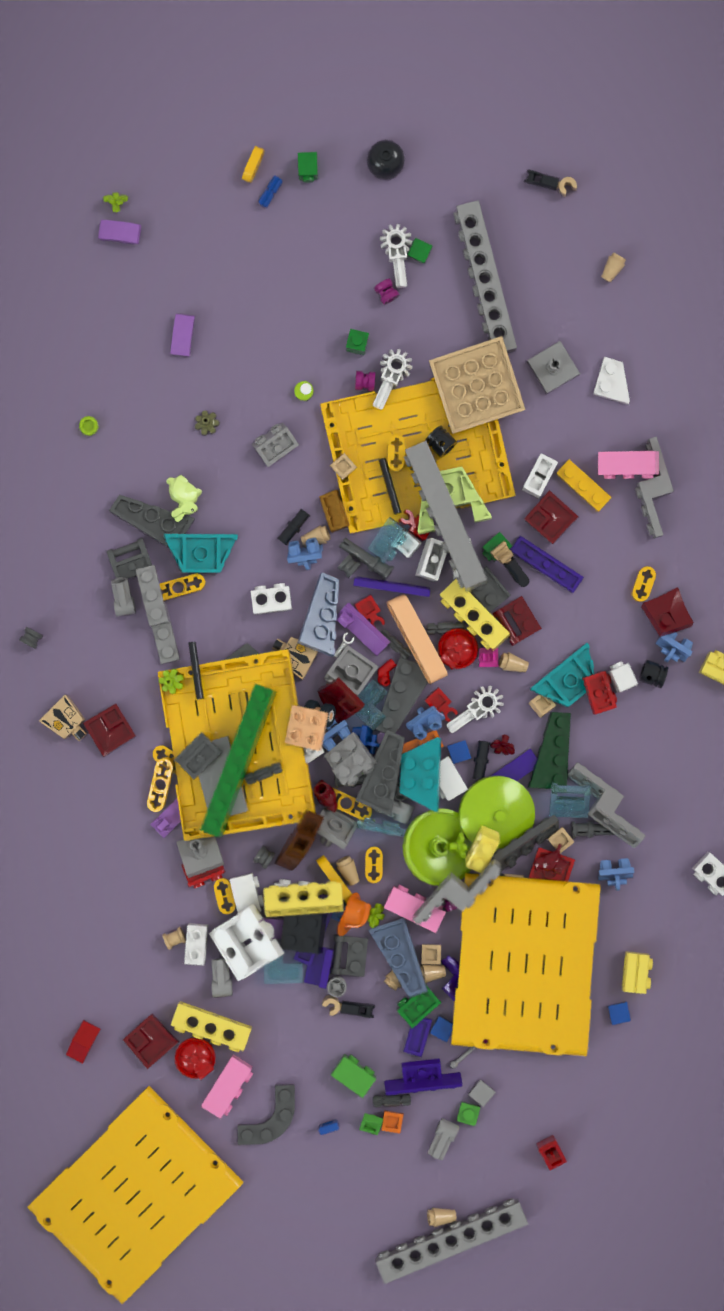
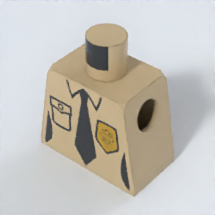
M293 637L289 639L288 643L277 639L272 649L275 651L288 649L291 656L293 673L303 680L318 651L298 644V639Z
M64 695L39 720L64 739H67L72 734L78 741H81L87 735L80 727L85 718L68 695Z

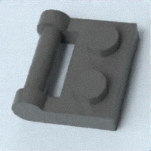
M139 538L137 542L115 550H106L116 578L124 577L130 579L137 576L136 569L152 566L143 538ZM137 549L141 550V554L119 562L116 561L115 557Z
M334 935L333 966L330 967V974L364 977L368 938ZM343 942H348L346 968H340Z

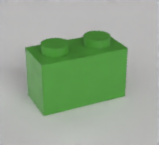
M344 1054L331 1072V1076L363 1098L376 1080L375 1071L367 1065L363 1067L358 1064L359 1060L353 1055L347 1056Z

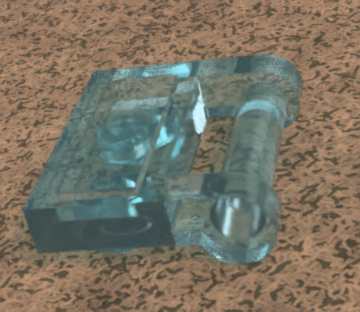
M552 783L549 815L588 818L591 785L568 786ZM558 793H576V794H584V796H583V797H566V796H557V794H558Z

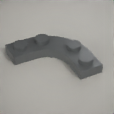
M295 1084L275 1085V1112L267 1121L258 1124L237 1125L238 1145L265 1144L277 1139L288 1129L295 1111Z

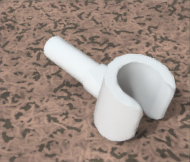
M345 633L342 637V643L335 652L336 658H338L347 645H351L354 641V637L350 642L345 640L348 633Z

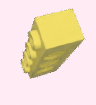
M457 579L439 594L442 598L440 602L447 609L451 607L455 611L453 615L461 623L465 621L469 625L467 627L468 631L474 637L478 635L482 639L480 643L487 650L491 648L495 651L510 636V633L469 591L466 592L465 588H460ZM458 598L465 599L466 603L463 607L455 606V601ZM471 612L479 614V618L476 621L468 619ZM485 625L492 627V632L488 635L482 633V628Z
M329 881L326 884L308 883L303 886L290 884L287 887L273 885L264 888L266 917L344 912L342 884L336 881ZM321 894H326L328 896L326 899L318 898ZM301 896L309 897L305 901L299 900ZM282 897L289 898L287 902L279 901Z
M182 1001L178 1003L171 1026H174V1030L185 1033V1031L193 1033L192 1036L195 1038L203 1039L205 1037L211 1039V1043L218 1046L222 1044L228 1045V1049L235 1052L244 1051L252 1029L250 1025ZM188 1018H197L198 1024L196 1026L189 1025ZM213 1023L216 1026V1031L208 1032L206 1025ZM225 1030H232L235 1036L232 1039L226 1038L224 1036Z

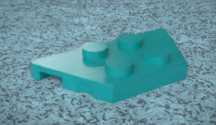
M164 534V538L181 573H221L225 565L224 563L238 538V534Z
M584 644L533 685L530 690L567 708L586 693L582 678L595 674L589 644Z
M440 737L402 754L400 793L434 812H439Z

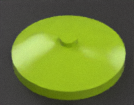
M488 776L478 780L465 792L459 806V824L463 834L471 843H473L481 826L488 827L499 833L500 843L495 852L508 846L513 839L523 836L528 829L533 828L535 821V807L531 795L522 784L505 776Z
M439 809V812L425 811L418 815L406 830L403 840L405 862L411 873L426 884L439 886L451 872L462 880L465 877V873H469L471 870L465 866V858L460 857V853L457 850H449V843L456 842L459 833H462L457 812L449 809ZM464 835V843L467 844V850H465V853L467 854L468 850H470L472 843Z

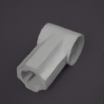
M119 577L111 580L116 616L136 614L134 598L131 597L128 578Z
M394 800L390 817L408 825L415 807Z
M224 958L212 959L213 998L233 996L232 980L230 979L227 962Z
M441 1118L428 1154L443 1160L460 1126Z

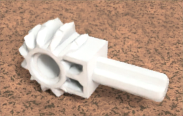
M399 224L396 225V229L389 225L390 232L384 229L382 233L385 236L380 237V241L384 242L381 244V248H387L385 254H389V262H393L396 287L404 288L407 286L404 260H407V252L409 251L406 245H412V241L408 240L411 237V233L404 234L407 228L403 227L402 230H399ZM399 237L401 243L394 245L391 243V239Z
M397 349L396 354H394L393 350H389V355H383L386 361L380 362V365L385 367L381 369L383 374L380 381H382V384L373 402L375 408L382 410L392 388L397 387L399 380L403 381V375L406 377L410 375L407 370H412L413 366L409 365L412 361L411 358L405 359L407 352L400 355V349ZM397 361L401 364V368L393 369L391 363Z
M482 686L480 688L483 694L475 691V695L479 698H471L473 702L467 705L468 709L446 724L451 733L456 732L474 718L476 720L482 716L487 718V712H490V716L494 717L492 710L500 713V709L496 706H503L504 703L497 702L498 699L503 698V695L495 696L499 690L495 689L491 693L492 686H488V692H485V688ZM486 696L491 697L493 700L492 706L488 708L482 704V699Z

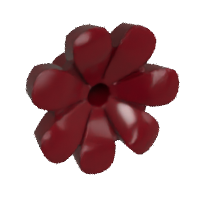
M502 735L501 740H494L490 745L491 748L495 749V754L502 752L504 755H513L515 753L514 745L508 743V735Z

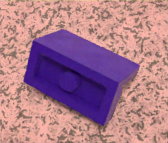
M323 947V953L316 954L312 966L307 965L305 983L318 985L320 988H327L334 949Z

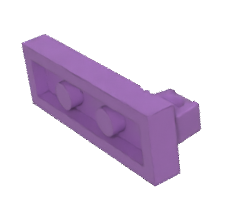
M347 603L337 614V622L344 628L349 629L376 656L390 643L350 603Z
M176 799L150 824L163 838L181 822L178 800Z

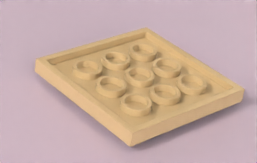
M502 336L429 360L452 434L526 410Z

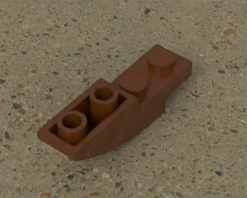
M306 809L293 834L289 835L275 864L293 871L312 846L315 835L323 823L324 816Z

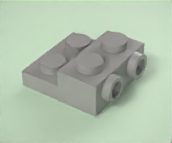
M347 645L324 679L326 684L339 677L359 696L378 666Z
M354 732L324 755L341 784L347 787L355 785L359 781L358 778L360 776L370 773L374 769L373 766L377 764L376 760Z

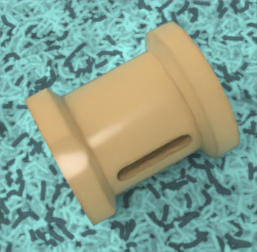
M178 927L172 933L162 934L168 950L182 942L186 943V937L181 927Z

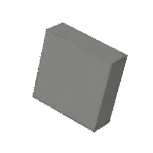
M480 1079L468 1095L484 1107L495 1094V1091Z

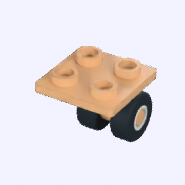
M308 700L304 707L293 705L285 743L321 751L325 728L330 727L335 719V706L324 703L320 708L319 702L315 700Z

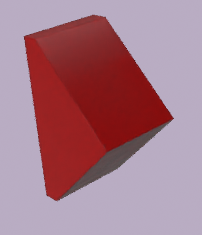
M83 1020L66 1055L83 1064L101 1029Z
M554 1135L536 1143L550 1171L567 1162Z

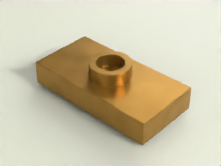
M333 490L319 496L330 532H336L350 526L338 490Z

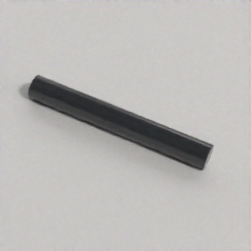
M386 458L379 459L394 515L400 514L402 512Z
M196 641L188 642L196 700L204 699Z

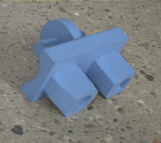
M316 538L306 540L307 547L300 548L299 541L289 542L288 564L297 562L298 566L304 565L306 570H311V564L317 563V559L322 558L323 546L319 545Z
M674 632L659 637L655 644L661 647L660 652L666 655L664 658L665 662H668L670 659L676 662L680 659L685 662L693 652L691 651L693 642L684 638L681 643L675 641L678 634Z
M434 706L427 710L420 707L417 709L418 715L406 723V727L413 732L414 736L419 740H423L427 737V730L430 728L438 730L442 727L441 721L445 719V716Z
M334 719L333 724L325 728L326 733L324 734L322 746L328 752L336 746L333 741L334 737L339 735L344 740L351 734L345 720L337 724Z
M628 858L619 859V868L612 869L611 860H602L598 872V881L607 880L608 886L615 885V890L620 891V885L627 884L626 878H633L634 867H631Z

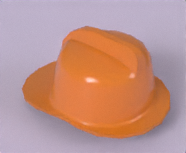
M357 892L350 896L337 928L339 936H344L351 928L362 927L368 920L371 905L361 900Z

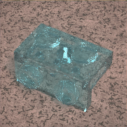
M389 517L368 549L382 559V563L391 562L397 555L395 551L399 545L402 546L407 540L406 534L409 530Z

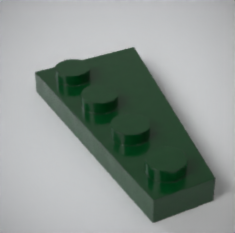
M550 712L543 734L542 745L539 747V755L532 771L533 775L527 788L567 790L571 713Z

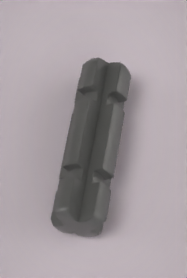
M453 622L437 623V625L435 623H428L427 634L432 635L436 632L438 634H445L451 629H464V623L456 622V624H453Z
M386 629L381 631L390 641L388 646L396 653H400L402 658L407 659L411 655V651L407 647L404 648V645L393 635L390 636Z
M277 762L271 764V767L266 766L254 771V773L246 774L245 780L247 784L256 783V780L261 781L273 776V774L281 773V764Z
M409 1094L373 1097L374 1107H382V1105L384 1107L400 1106V1104L409 1106L411 1104V1096Z

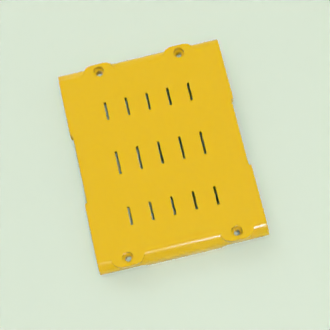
M431 378L429 382L391 390L382 410L373 406L377 396L375 391L320 403L333 462L345 453L357 467L344 480L336 474L343 506L350 524L348 526L350 534L400 523L398 521L400 518L408 519V516L403 513L406 509L410 510L414 517L420 514L422 499L418 491L421 488L420 486L414 487L415 483L411 476L414 471L410 470L412 469L411 466L407 467L406 462L404 468L399 472H392L389 469L402 512L400 514L394 515L384 478L380 477L369 480V478L382 476L383 474L379 461L365 462L386 458L387 461L388 441L393 435L403 437V435L421 432L403 437L405 449L424 442L432 431L442 425L446 433L448 432L456 441L467 440L457 442L456 446L443 458H440L432 447L429 446L439 471L463 467L466 474L474 472L475 474L467 476L484 504L516 496L498 419L452 434L451 428L448 427L449 422L435 378ZM417 415V417L408 418V419H404V420H400V421H399V419H401V418H406V417H410V416ZM372 425V427H369V428H364V429H360V430L357 429V428H362V427H366V426ZM398 439L391 443V445L395 446V452H398L399 446L402 445ZM376 442L375 444L361 447V445ZM395 455L394 461L391 462L394 468H398V465L402 464L398 461V455ZM469 455L471 456L468 458L456 460V458H461ZM387 492V494L378 495V496H374V497H373V495H375V494ZM471 504L457 506L456 508H468L471 507Z
M288 649L199 664L204 699L196 700L193 674L190 675L192 666L176 668L178 670L177 675L182 674L184 679L180 681L183 684V688H176L175 694H171L169 690L164 692L162 690L163 684L159 683L166 728L170 729L174 759L201 732L211 741L229 736L232 746L247 707L245 692H247L249 701L255 684L277 691L256 746L257 754L254 751L246 774L254 773V771L266 766L271 767V764L277 762L281 764L282 772L273 774V776L261 781L256 780V783L247 784L244 778L242 788L244 784L249 811L230 816L223 835L298 823L306 809L316 813L304 749L300 746L285 743L292 706H298L291 656ZM159 671V672H157V673H158V679L161 678V677H164V676H163V672H164V671ZM229 695H230V698H231L232 710H231V706H230ZM212 698L214 699L216 713H214ZM195 701H197L199 716L197 715V708H196V702H195ZM269 732H271V738H272V744H273V751H272V747H271V741H270ZM175 761L178 784L175 787L184 841L212 837L213 835L200 830L208 809L199 776L193 779ZM277 779L279 782L280 794L278 791ZM260 782H261V784H262L263 796H262V793H261Z
M465 873L464 883L470 886L480 874ZM498 876L495 880L491 879V883L487 884V889L482 894L478 893L474 898L475 902L470 908L466 907L462 911L458 988L455 990L451 1045L490 1050L504 1049L539 1052L550 1055L587 1056L592 1001L590 999L594 942H596L600 884L512 876ZM496 908V920L494 922V910ZM512 909H514L513 924H511ZM531 910V920H530V925H528V923H529V911ZM547 912H549V914H548V927H546ZM564 913H566L565 928H563ZM491 951H493L492 970H490ZM509 952H510L509 971H507V967H508V954H509ZM526 954H528V958H527V970H526V973H525ZM543 955H545L544 974H542ZM561 957H563L561 976H559ZM487 998H489L488 1014H486ZM505 1000H507V1001H506V1014L504 1015V1004H505ZM522 1001H524L523 1017H521ZM541 1003V1014L539 1018V1005ZM557 1004H559L558 1020H556Z
M150 1086L108 1126L109 1129L69 1169L67 1167L27 1206L37 1217L38 1222L47 1231L51 1232L94 1275L101 1287L107 1293L113 1295L121 1304L162 1265V1262L201 1223L203 1224L244 1183ZM145 1135H147V1136L136 1146V1144H137ZM157 1147H159V1149H158L150 1158H148V1156H149ZM171 1159V1161L160 1171V1169ZM115 1165L116 1167L102 1180V1177ZM183 1172V1174L174 1183H172ZM126 1178H128V1180H127L116 1192H114V1190H115ZM195 1184L196 1186L185 1196L184 1194ZM140 1190V1192L128 1204H126ZM80 1199H82V1201H81L73 1210H71V1208H72ZM151 1203H153V1204L139 1217V1215H140ZM93 1211L95 1212L85 1222H83ZM164 1215L165 1217L151 1230V1227ZM106 1224V1226L96 1235V1233ZM118 1236L119 1238L108 1248L107 1246ZM129 1249H131V1251H130L122 1260H120V1258H121Z

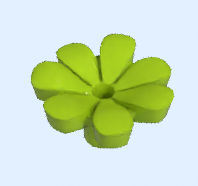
M114 192L113 196H103V200L112 204L113 212H119L120 205L128 201V196H119L118 192Z
M172 669L171 672L165 670L163 672L164 677L159 678V683L163 684L162 690L164 692L169 690L171 694H175L176 688H183V684L180 681L184 677L182 674L177 675V669Z
M463 832L459 833L456 842L449 843V850H457L460 853V857L465 858L467 844L464 843Z
M376 903L375 907L370 909L367 921L372 928L377 927L379 919L383 920L385 914L381 913L384 910L382 904Z

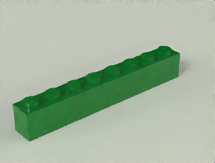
M258 684L254 685L201 826V831L216 837L223 836L277 691Z

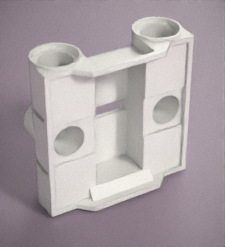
M255 904L250 905L241 911L240 914L219 925L209 933L238 981L245 979L260 967L284 954L276 938L272 941L270 940L274 937L273 926L264 920L259 923L263 917ZM251 938L253 942L245 946L243 942Z

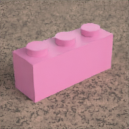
M659 451L598 452V475H604V479H616V475H623V479H633L634 475H642V478H653V474H659Z
M398 885V887L393 886L384 904V908L414 922L413 915L425 902L426 897L418 893L414 896L408 893L409 889L402 885ZM444 906L435 907L431 911V917L426 922L422 921L420 926L436 933L446 913L443 910Z
M233 1054L201 1107L220 1119L223 1114L227 1116L233 1107L230 1105L233 1098L238 1099L243 1091L240 1088L243 1082L248 1083L253 1073L251 1070L253 1066Z

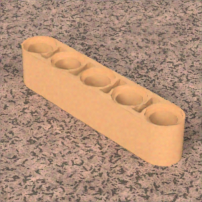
M403 593L387 601V607L427 682L432 684L448 675L446 668L407 596Z

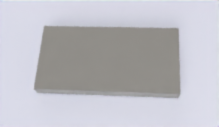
M229 736L212 740L222 752L198 775L207 809L231 749ZM242 786L230 816L249 811Z

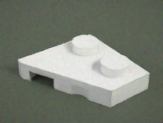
M604 357L593 392L594 395L629 404L630 399L623 362Z

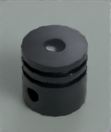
M442 425L432 431L425 440L440 458L446 456L457 444V441L448 432L446 433Z
M646 659L639 676V681L649 685L654 684L655 687L658 685V688H662L668 673V667L665 666L664 668V665L659 666V663Z

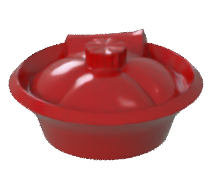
M460 628L451 629L440 638L438 654L442 663L451 670L462 669L471 665L476 659L478 643L469 631Z
M189 1038L183 1041L175 1053L176 1067L184 1076L202 1080L214 1070L215 1052L213 1047L204 1039Z

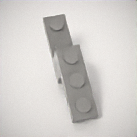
M657 437L650 438L645 447L646 451H659V474H657V477L638 482L636 484L637 488H635L637 498H641L643 504L641 506L642 514L644 517L647 516L649 523L646 525L648 533L653 535V539L661 537L663 532L652 499L674 492Z
M152 565L136 569L149 626L153 630L160 662L165 664L180 660L156 567Z
M577 762L570 769L567 777L597 798L588 815L635 848L643 841L646 835L625 821L623 817L614 813L624 796Z
M493 859L470 886H467L451 872L414 913L413 921L418 925L422 921L426 922L432 915L431 911L435 907L439 908L445 900L444 897L461 911L466 907L470 908L475 902L474 898L477 894H482L488 887L487 883L491 879L495 880L501 872L500 863Z

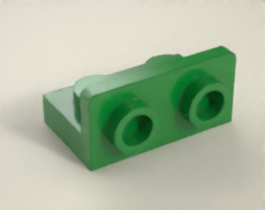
M427 984L428 992L411 998L404 997L397 1004L399 1006L397 1012L411 1028L415 1027L441 1004V1001L429 989Z

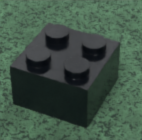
M304 914L284 916L281 948L283 950L315 954L323 953L327 915Z

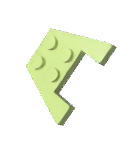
M463 467L440 471L455 507L471 504L475 523L492 519L490 512L487 510ZM422 500L418 535L435 531L433 518L430 519L426 510L429 507L427 501L423 502Z

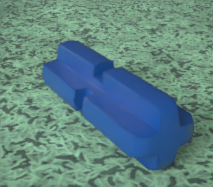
M273 176L267 190L263 192L258 200L261 206L267 208L274 197L273 194H276L282 184V180L279 177Z

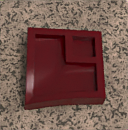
M549 490L524 520L551 544H554L579 516Z
M678 587L657 598L643 602L641 606L660 637L690 628L694 623L684 605Z
M339 677L320 687L317 691L323 704L328 703L335 706V721L338 724L360 711L365 705Z
M117 704L112 705L83 723L103 758L136 737Z
M154 1014L147 1017L123 1039L147 1069L180 1042L162 1025Z

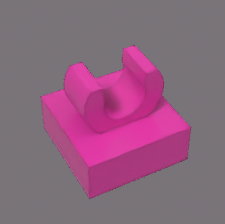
M478 648L479 667H498V648L495 651L491 648L489 650Z

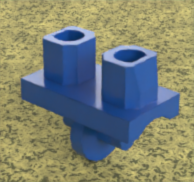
M365 725L353 727L352 732L357 734L370 754H375L376 747H379L381 743H376L378 735H372L373 727Z

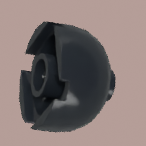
M378 141L368 152V169L379 179H393L404 168V152L394 141Z

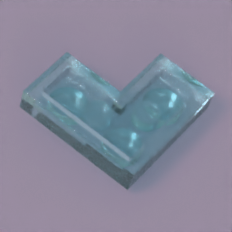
M374 679L359 694L358 697L365 705L360 711L355 713L373 731L386 718L375 706L388 693Z
M365 817L364 821L358 820L357 828L402 837L405 834V829L400 828V824L383 820L381 824L375 823L376 819Z
M283 955L264 965V984L303 983V963H283Z

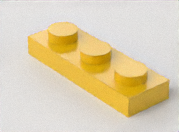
M570 459L556 473L597 512L612 498Z

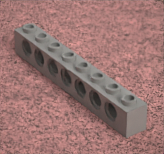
M479 200L456 206V212L453 213L455 223L460 225L461 230L458 231L460 242L465 244L466 249H463L464 258L469 260L470 263L468 273L470 279H474L475 286H472L474 296L479 298L480 304H477L479 315L484 317L485 322L482 323L484 334L488 333L489 340L496 338L493 334L494 331L501 330L504 334L503 340L507 353L514 352L517 346ZM471 220L475 223V226L468 228L465 222ZM478 239L480 245L472 246L470 240ZM476 257H482L485 260V263L482 265H478L475 263L474 259ZM482 275H486L489 277L490 281L488 283H482L479 280V277ZM485 294H492L494 300L491 302L484 299ZM496 312L499 318L492 320L489 318V313Z
M514 1198L508 1199L503 1202L504 1205L499 1207L491 1206L480 1215L474 1213L467 1217L468 1220L460 1222V1220L455 1221L444 1230L438 1228L431 1232L432 1235L427 1237L424 1235L419 1236L410 1244L402 1243L391 1252L386 1250L379 1253L378 1257H376V1264L384 1284L528 1225L519 1200H514ZM502 1213H508L510 1215L507 1221H501L499 1219ZM489 1220L492 1222L491 1227L483 1228L481 1226L482 1223ZM466 1228L474 1230L471 1236H466L463 1232ZM453 1235L456 1237V1241L448 1243L446 1238ZM436 1243L438 1248L435 1251H431L428 1249V1245ZM413 1250H417L421 1254L418 1258H412L410 1253ZM400 1258L403 1262L401 1265L396 1266L392 1263V1260Z

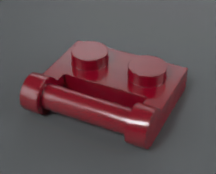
M522 596L492 613L510 633L509 639L511 641L509 642L511 646L542 629ZM508 611L522 633L521 635L517 636L504 615L505 612Z

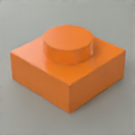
M384 1110L381 1131L400 1134L404 1114Z

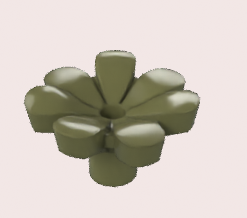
M202 411V416L197 415L195 418L198 422L195 425V429H202L201 434L204 436L208 434V431L214 434L216 432L214 426L220 425V422L215 420L217 415L213 412L208 415V411Z

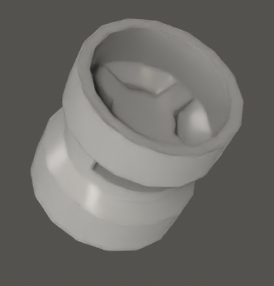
M334 976L328 981L327 989L331 996L341 997L346 992L347 984L341 976Z

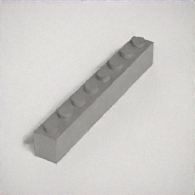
M427 441L405 449L406 456H404L407 467L411 466L414 471L411 476L415 485L418 483L421 490L418 492L422 501H427L429 507L426 510L430 519L434 518L436 522L434 529L437 535H441L444 540L441 543L445 554L449 553L452 558L449 560L452 570H457L459 577L456 579L460 588H465L466 592L487 584L485 573Z

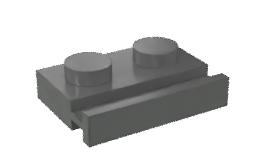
M486 566L483 571L488 583L471 590V592L485 609L491 613L511 595Z
M201 732L174 760L195 779L222 751Z

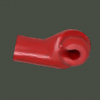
M391 658L377 671V681L383 687L389 686V672L397 666Z

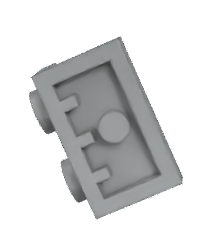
M284 423L274 425L270 432L266 435H260L252 444L268 467L299 445Z

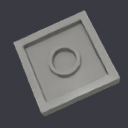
M561 341L527 361L546 394L580 374Z
M324 807L320 815L324 816V820L317 831L322 836L320 842L324 844L325 840L328 839L325 846L329 847L333 842L342 849H345L359 823L338 810L333 813Z
M216 836L177 841L188 878L225 865Z

